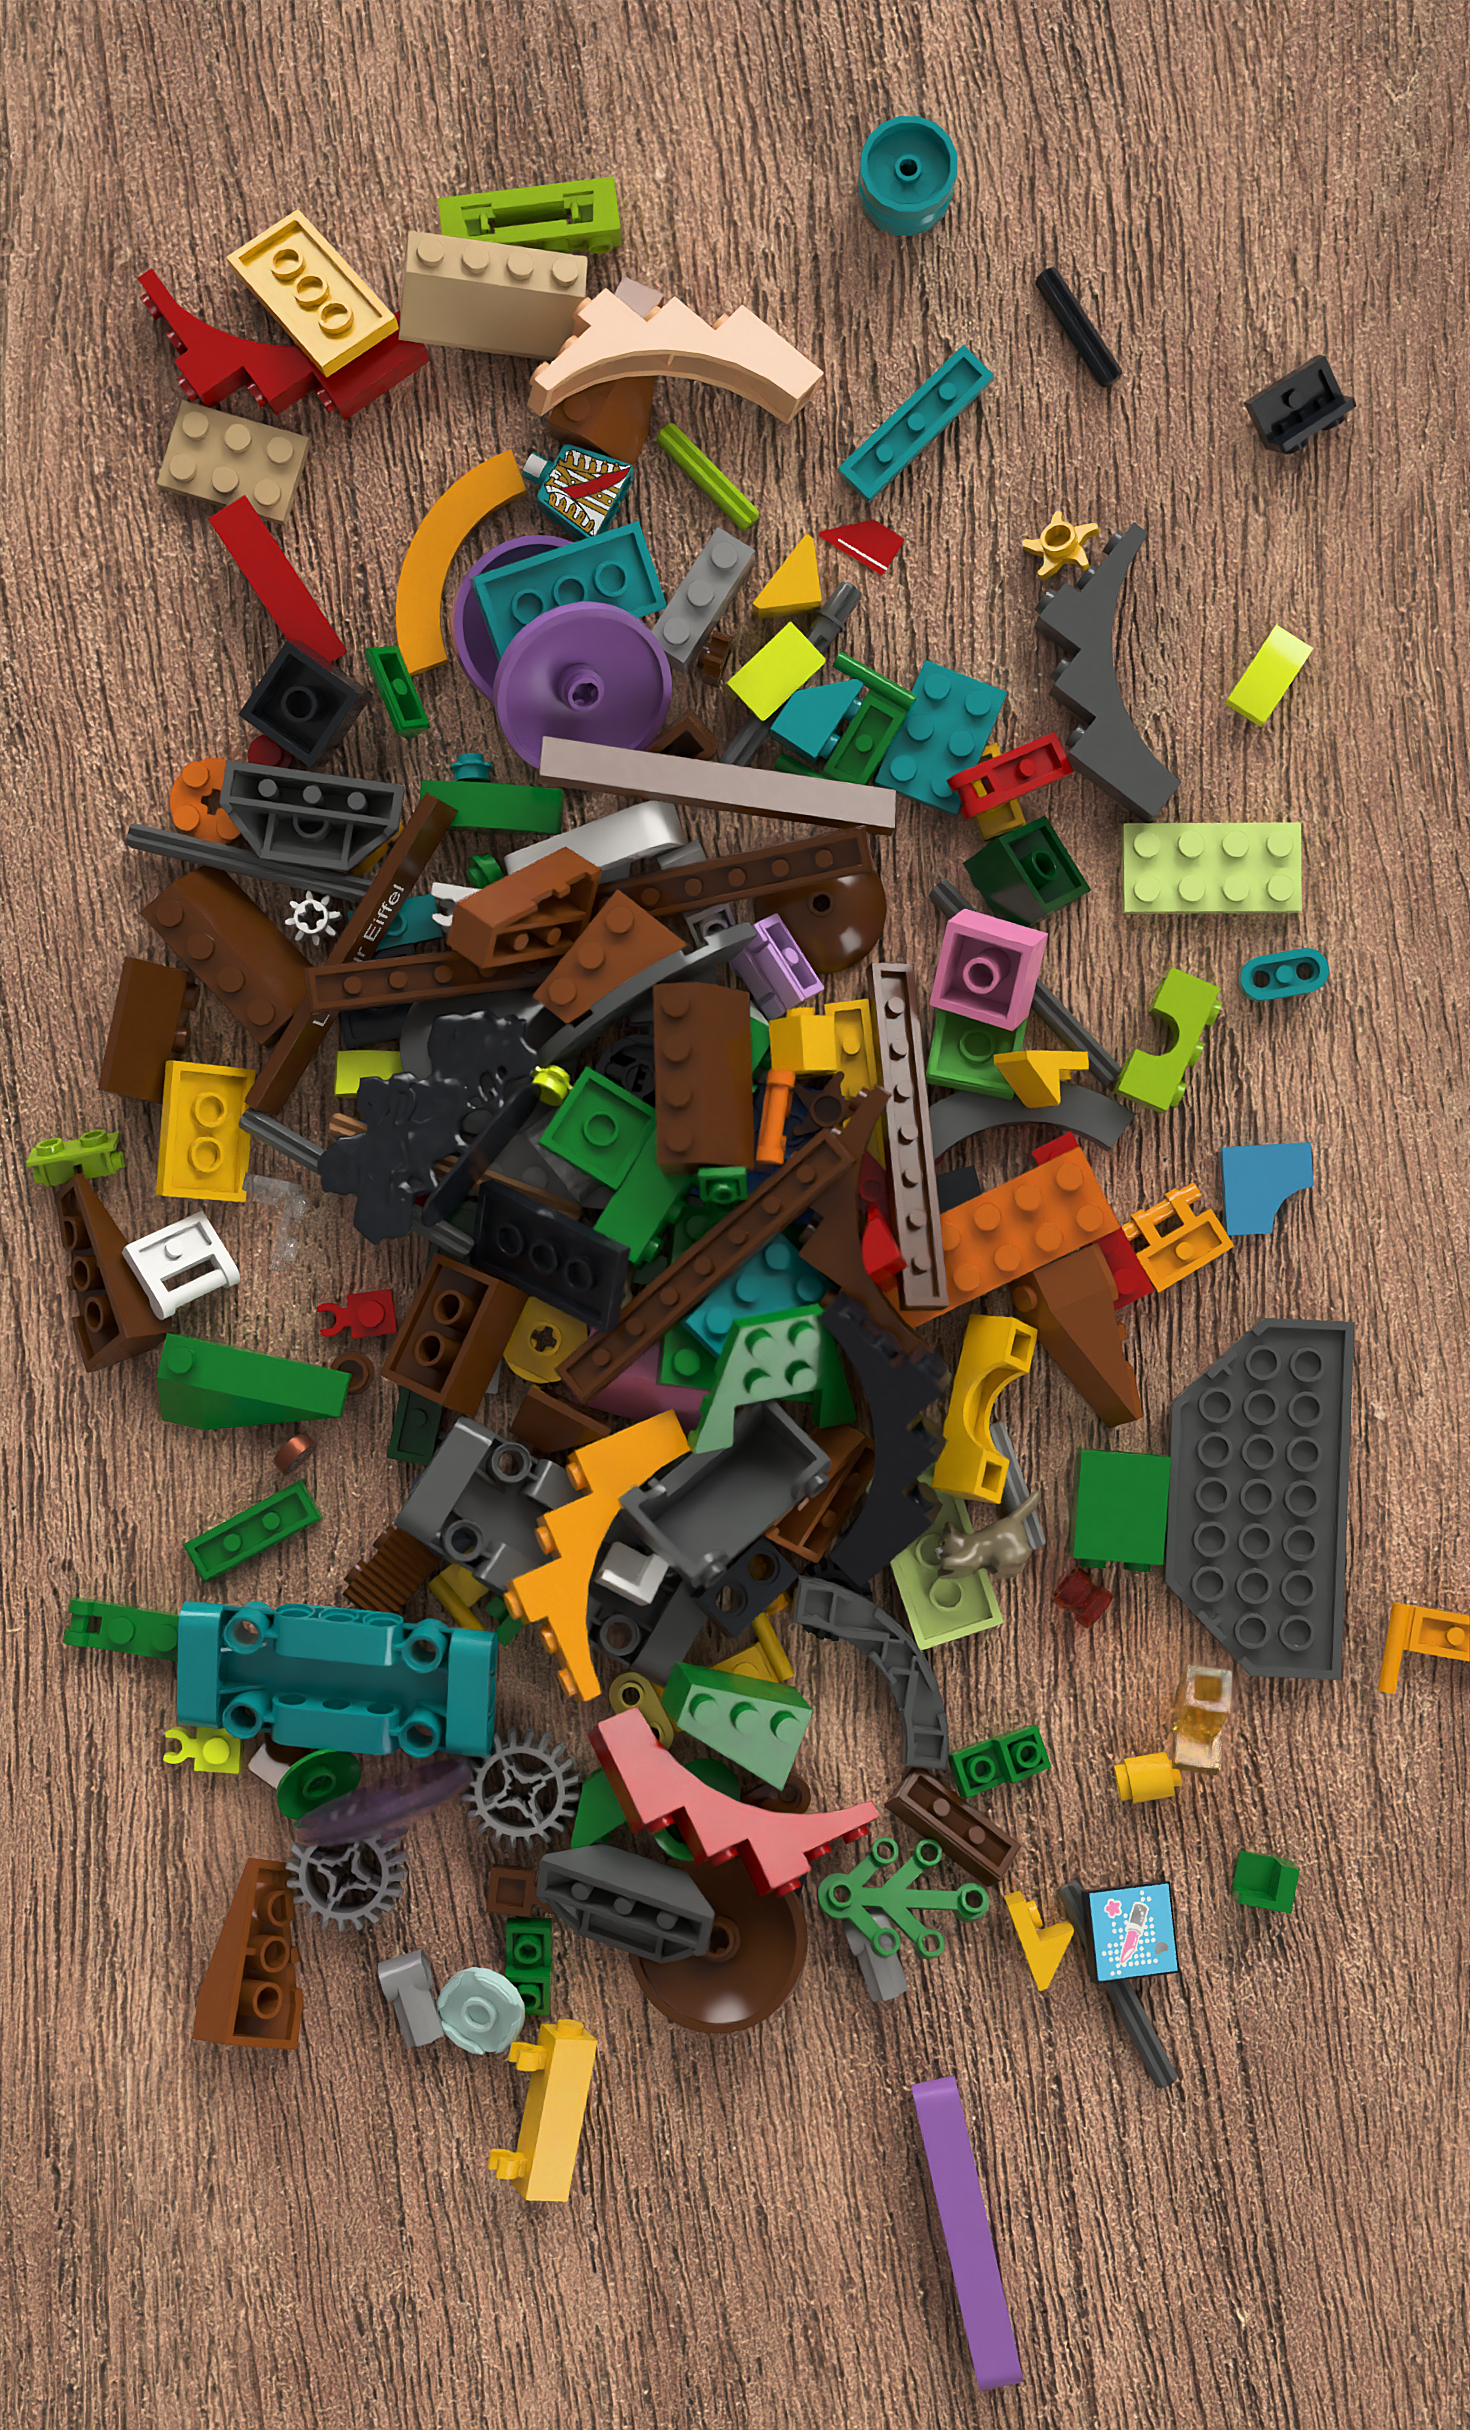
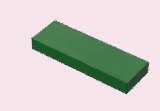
M303 1479L188 1541L183 1546L205 1584L324 1517Z

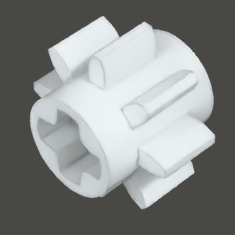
M307 891L306 901L300 904L290 901V905L295 909L294 918L285 920V924L289 927H298L300 929L295 937V940L300 944L305 942L309 936L316 947L322 948V938L327 935L338 938L339 935L333 929L334 921L343 919V915L340 912H330L328 910L333 903V899L329 895L325 896L321 902H318L311 891ZM312 910H316L320 915L324 916V919L317 921L316 929L305 923V920L312 917Z

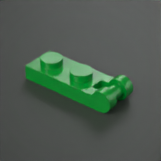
M70 1598L68 1612L72 1613L70 1628H65L62 1643L178 1662V1622L180 1614L88 1598ZM90 1616L102 1617L100 1632L87 1630Z

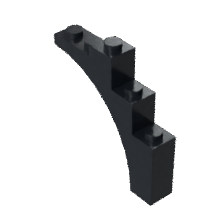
M841 1290L828 1303L819 1319L842 1345L860 1376L871 1407L876 1446L874 1474L865 1505L860 1514L838 1537L828 1557L859 1587H862L934 1524L943 1506L932 1487L924 1482H920L917 1477L939 1459L948 1440L943 1436L941 1428L935 1421L928 1417H923L920 1413L943 1394L952 1374L948 1371L945 1361L937 1353L928 1351L920 1343L907 1354L902 1349L898 1338L893 1333L882 1330L869 1317L868 1310L859 1300L850 1298Z

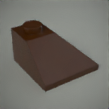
M536 1383L528 1390L509 1432L517 1436L515 1443L523 1445L530 1453L538 1456L540 1450L551 1453L607 1438L615 1424Z

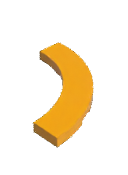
M512 449L486 460L456 481L430 509L410 543L403 561L396 598L398 645L410 677L449 663L442 634V594L445 581L448 578L453 562L462 548L463 542L478 524H481L498 509L527 495V490Z

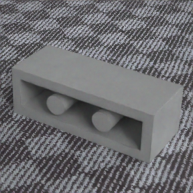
M718 526L651 630L662 646L669 665L684 675L755 565V550Z

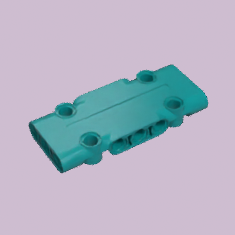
M187 1600L181 1608L178 1622L177 1721L178 1724L184 1726L212 1729L225 1728L230 1735L238 1739H249L258 1732L271 1733V1739L274 1742L288 1746L316 1749L332 1748L336 1751L372 1755L390 1754L396 1752L399 1747H402L404 1752L415 1758H426L432 1755L435 1750L445 1751L448 1754L488 1758L493 1745L492 1738H494L498 1635L492 1631L447 1627L440 1620L433 1618L424 1619L418 1622V1624L404 1623L401 1616L388 1612L296 1603L284 1604L271 1609L266 1603L260 1601H249L242 1606ZM243 1621L254 1625L258 1633L254 1634L246 1630ZM418 1640L429 1641L433 1644L436 1651L424 1650L418 1643ZM241 1706L250 1708L256 1717L245 1714ZM415 1725L427 1727L432 1735L421 1734Z

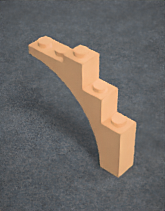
M605 288L593 300L588 297L580 303L572 316V320L575 321L572 335L561 347L558 357L550 365L547 362L542 363L531 376L529 384L532 386L527 406L541 417L565 398L595 384L624 377L662 375L694 379L725 388L760 405L787 424L813 398L824 372L744 305H741L730 317L723 314L711 327L674 296L662 309L658 306L651 309L643 320Z

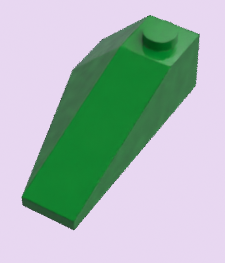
M167 1333L157 1373L161 1416L163 1421L200 1430L339 1418L343 1415L352 1374L188 1334Z

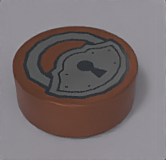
M306 1432L299 1433L280 1449L274 1458L273 1464L284 1475H288L312 1454L317 1443Z

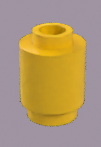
M1166 1751L1123 1759V1764L1113 1765L1120 1801L1131 1799L1132 1804L1173 1797L1175 1796L1174 1787L1182 1786L1177 1759L1169 1760Z

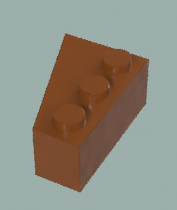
M849 1423L821 1429L817 1426L808 1435L831 1459V1467L827 1474L830 1481L819 1494L812 1498L806 1495L762 1533L772 1541L818 1564L874 1474L876 1441Z

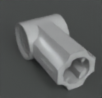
M871 1907L865 1909L881 1928L887 1927L892 1929L889 1917L880 1908ZM847 1918L842 1919L852 1954L858 1957L872 2002L887 2001L907 1991V1980L897 1953L889 1958L876 1956L871 1949V1943ZM885 1935L879 1936V1946L884 1950H891L893 1945L891 1939Z
M419 1949L379 1962L378 1974L386 1999L389 2002H393L406 2046H423L444 2036L442 2020L439 2011L437 2012V2004L431 1989L433 1988L432 1971L424 1950Z

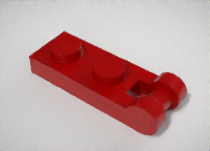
M1053 732L959 772L947 779L946 782L952 793L957 792L963 805L960 811L965 821H969L989 810L1061 780L1074 771L1056 733ZM980 780L987 795L981 798L978 797L973 783Z

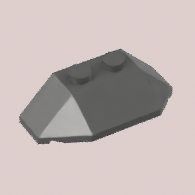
M226 760L219 804L261 860L349 873L399 831L405 786Z
M604 1843L543 1855L540 1861L535 1896L543 1903H548L555 1914L576 1934L661 1964L681 1960L692 1955H704L708 1950L715 1912L686 1871Z

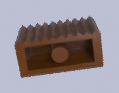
M389 1525L372 1545L378 1550L367 1564L360 1559L343 1579L349 1586L342 1595L360 1610L397 1614L444 1557L441 1553L402 1529L397 1528L395 1530Z

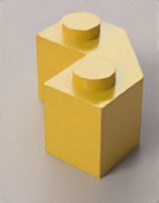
M813 1007L787 1009V1017L769 1020L772 1069L793 1072L796 1074L795 1080L827 1077L837 1073L833 1016L814 1015Z

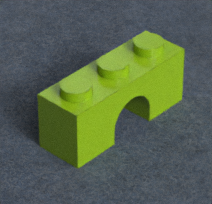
M1174 967L1166 970L1147 1012L1167 1022L1172 1031V1044L1169 1050L1160 1056L1150 1055L1138 1049L1129 1052L1112 1093L1160 1114L1168 1111L1169 1106L1176 1108L1187 1085L1181 1081L1187 1065L1195 1066L1203 1050L1204 1043L1199 1041L1205 1024L1210 1027L1213 1025L1221 1009L1222 1002L1216 1000L1221 988Z

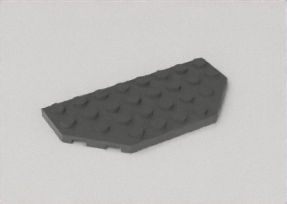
M1261 1318L1170 1402L1168 1456L1171 1457L1163 1581L1250 1676L1341 1680L1355 1322Z

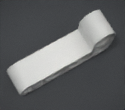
M652 800L634 805L505 856L503 861L509 876L566 846L602 869L601 873L641 858L656 859L686 845L687 842L675 805L673 803Z

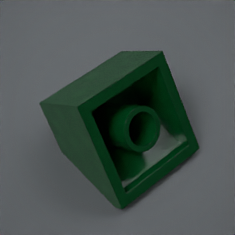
M1046 815L998 837L962 863L969 873L973 885L980 891L995 918L1028 928L1033 927L1091 891Z

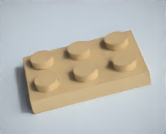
M182 400L156 484L162 490L223 508L246 495L261 519L286 526L311 441L309 437Z

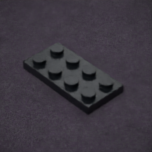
M493 1179L480 1183L473 1231L474 1246L471 1250L469 1263L605 1334L618 1329L631 1247Z

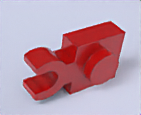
M393 1289L348 1294V1308H342L336 1303H324L317 1307V1312L331 1311L336 1316V1324L332 1328L320 1330V1335L336 1336L348 1326H351L352 1339L399 1332Z

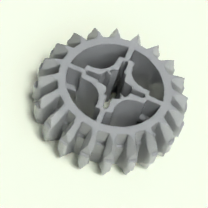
M515 1726L510 1727L508 1730V1742H505L498 1731L494 1732L492 1742L495 1749H491L490 1756L488 1758L482 1757L484 1760L470 1756L466 1765L476 1773H465L461 1778V1783L474 1787V1789L467 1790L461 1795L462 1802H476V1805L472 1806L466 1813L468 1819H474L482 1815L484 1819L479 1823L477 1831L482 1834L489 1826L493 1827L495 1831L491 1842L495 1844L500 1841L502 1834L509 1835L508 1847L510 1849L516 1848L519 1837H524L527 1849L534 1848L536 1833H538L545 1844L551 1842L552 1834L549 1826L555 1831L563 1833L566 1830V1824L559 1815L573 1819L577 1810L567 1802L580 1801L582 1793L577 1789L569 1788V1786L581 1782V1774L566 1772L576 1764V1758L574 1756H569L563 1760L559 1758L564 1752L566 1744L560 1742L553 1750L547 1745L551 1740L552 1734L548 1731L543 1734L540 1742L533 1740L535 1728L532 1726L527 1727L524 1739H519L518 1730ZM525 1753L536 1756L548 1766L528 1769L520 1763L518 1757L514 1758L513 1754ZM497 1760H500L503 1766L502 1773L505 1777V1785L488 1797L486 1792L487 1771ZM514 1776L522 1784L534 1782V1785L530 1786L527 1793L530 1798L524 1796L522 1791L508 1793L510 1789H513L516 1782L513 1779ZM556 1778L558 1785L557 1801L543 1815L537 1792L546 1786L548 1781ZM507 1806L517 1807L522 1811L525 1818L529 1817L530 1821L509 1819L499 1813L496 1808L500 1810Z
M350 1808L346 1815V1821H343L339 1810L333 1809L329 1814L330 1825L322 1816L315 1817L313 1820L315 1831L311 1828L303 1827L299 1835L304 1843L294 1842L290 1847V1852L298 1858L288 1860L286 1869L290 1872L298 1873V1875L288 1879L287 1887L292 1889L301 1888L302 1891L293 1898V1902L295 1905H299L308 1901L310 1906L304 1913V1916L308 1919L313 1917L316 1911L323 1915L319 1924L321 1928H326L331 1918L337 1919V1931L344 1932L348 1919H351L355 1930L360 1931L365 1924L364 1915L375 1925L381 1919L379 1909L390 1913L395 1907L390 1897L400 1898L404 1892V1888L395 1881L405 1880L408 1876V1870L395 1865L404 1862L407 1854L405 1851L392 1852V1849L399 1844L401 1839L399 1835H393L388 1839L383 1836L389 1828V1823L386 1821L382 1822L377 1829L372 1827L371 1823L374 1820V1813L368 1812L363 1821L359 1822L357 1821V1809ZM338 1836L353 1837L351 1844L345 1851L338 1852L328 1849L327 1852L317 1849L321 1843L330 1838ZM366 1844L378 1856L382 1868V1876L376 1874V1869L365 1861L363 1853ZM354 1852L355 1855L351 1862L353 1864L351 1868L352 1875L345 1880L340 1888L339 1884L343 1877L341 1875L343 1871L341 1866L345 1861H348ZM312 1864L317 1865V1871L323 1873L329 1879L330 1890L328 1895L318 1886L313 1874ZM357 1888L366 1891L367 1888H371L377 1891L368 1899L360 1902H341L343 1895L349 1889Z

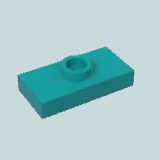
M427 894L406 899L375 952L408 944L415 945L444 939L441 925L432 917L433 914H439L436 897ZM356 910L347 911L349 921Z

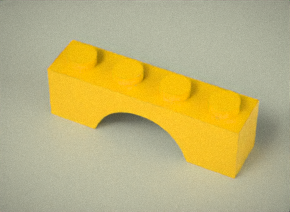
M970 1314L967 1329L963 1336V1347L957 1374L953 1381L948 1414L943 1425V1436L948 1441L934 1465L932 1489L957 1499L1000 1504L1010 1460L1004 1457L993 1444L989 1428L990 1414L993 1404L1003 1388L1012 1380L1029 1373L1038 1334L1037 1329L1013 1317Z

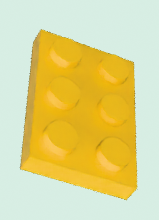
M166 1061L156 1183L157 1196L246 1202L251 1134L242 1130L238 1123L246 1109L251 1107L244 1101L255 1082L256 1070L182 1061Z

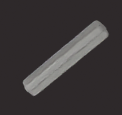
M996 1422L989 1425L991 1439L996 1449L1010 1460L1002 1493L1006 1508L1010 1514L1030 1494L1006 1427L1002 1422ZM1034 1510L1023 1520L1027 1531V1543L1032 1550L1038 1549L1046 1543L1040 1522Z

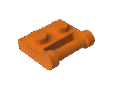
M777 1069L768 1070L755 1171L772 1173L773 1165H783L787 1135H783L785 1118L790 1117L793 1091H789V1089L794 1088L796 1076L793 1072Z

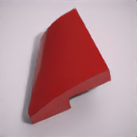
M874 1201L866 1206L862 1257L868 1276L887 1293L897 1287L896 1273L907 1268L909 1265L892 1236V1229L878 1203Z

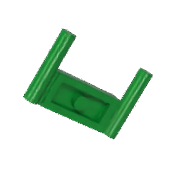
M841 651L832 667L852 679L860 680L864 683V686L870 689L861 703V707L847 727L822 770L821 775L784 753L779 756L774 768L782 773L868 786L907 719V714L912 709L918 696Z

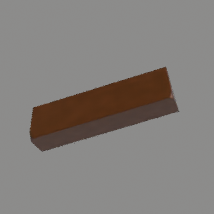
M912 1767L884 1804L890 1812L922 1837L938 1842L945 1855L987 1887L1002 1880L1022 1846L924 1768Z

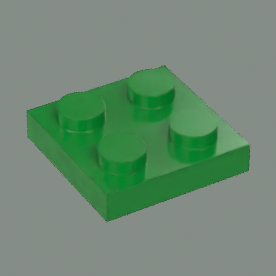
M586 1066L537 1145L615 1193L656 1128V1109Z

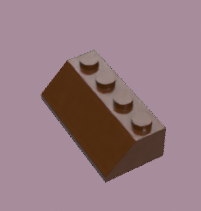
M202 865L172 882L140 912V915L261 1045L271 1049L280 1040L307 994L304 968L314 966L226 871Z
M702 982L653 984L657 1164L664 1176L698 1174V1169L746 1167L747 1172H754L755 1141L749 992Z

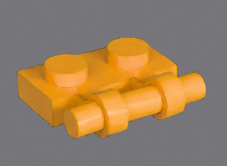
M1193 1182L1181 1190L1174 1188L1164 1194L1163 1201L1145 1212L1143 1209L1136 1211L1130 1215L1131 1220L1121 1226L1129 1242L1141 1235L1148 1245L1135 1254L1156 1293H1160L1234 1247V1244L1211 1208L1196 1217L1193 1214L1189 1205L1202 1198L1199 1189ZM1175 1215L1180 1221L1181 1226L1161 1237L1154 1226Z

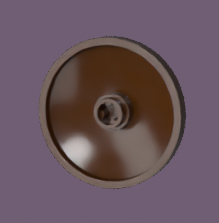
M739 1853L734 1858L715 1867L711 1859L698 1866L695 1861L678 1860L676 1858L670 1860L666 1865L686 1871L715 1912L709 1946L704 1955H692L681 1960L663 1964L629 1953L631 1966L640 1988L648 2000L664 2016L685 2028L709 2034L733 2033L766 2020L782 2007L792 1995L806 1963L808 1951L807 1923L803 1908L795 1891L780 1898L776 1897L774 1891L759 1897Z

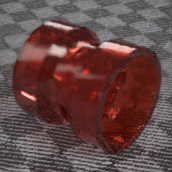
M1076 1566L1055 1589L1051 1600L1061 1609L1068 1608L1074 1613V1619L1087 1629L1104 1613L1114 1595L1104 1586L1094 1585L1090 1581V1575L1080 1566Z

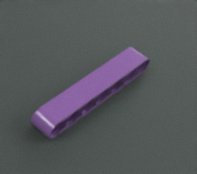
M955 2075L911 2084L979 2391L1024 2382Z

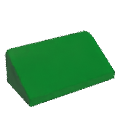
M398 645L371 647L363 650L396 733L405 739H413L430 728L429 721Z

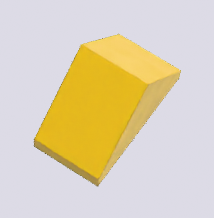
M805 534L753 601L752 615L756 618L766 619L813 613L817 608L821 609L822 599L814 538L809 534Z

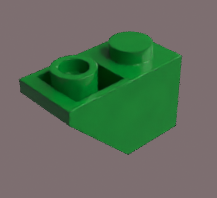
M602 1766L585 1777L570 1845L571 1849L600 1843L605 1844L611 1839L608 1832L622 1823L626 1828L630 1827Z

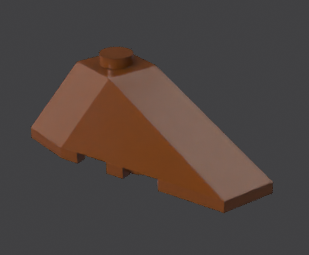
M623 276L614 293L618 299L643 320L655 306L663 308V293ZM655 375L624 377L595 384L565 398L554 406L548 419L551 438L632 465L634 469L650 433Z

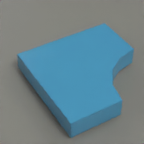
M1311 1142L1219 1148L1224 1230L1228 1236L1272 1233L1274 1216L1282 1202L1297 1190L1313 1187Z

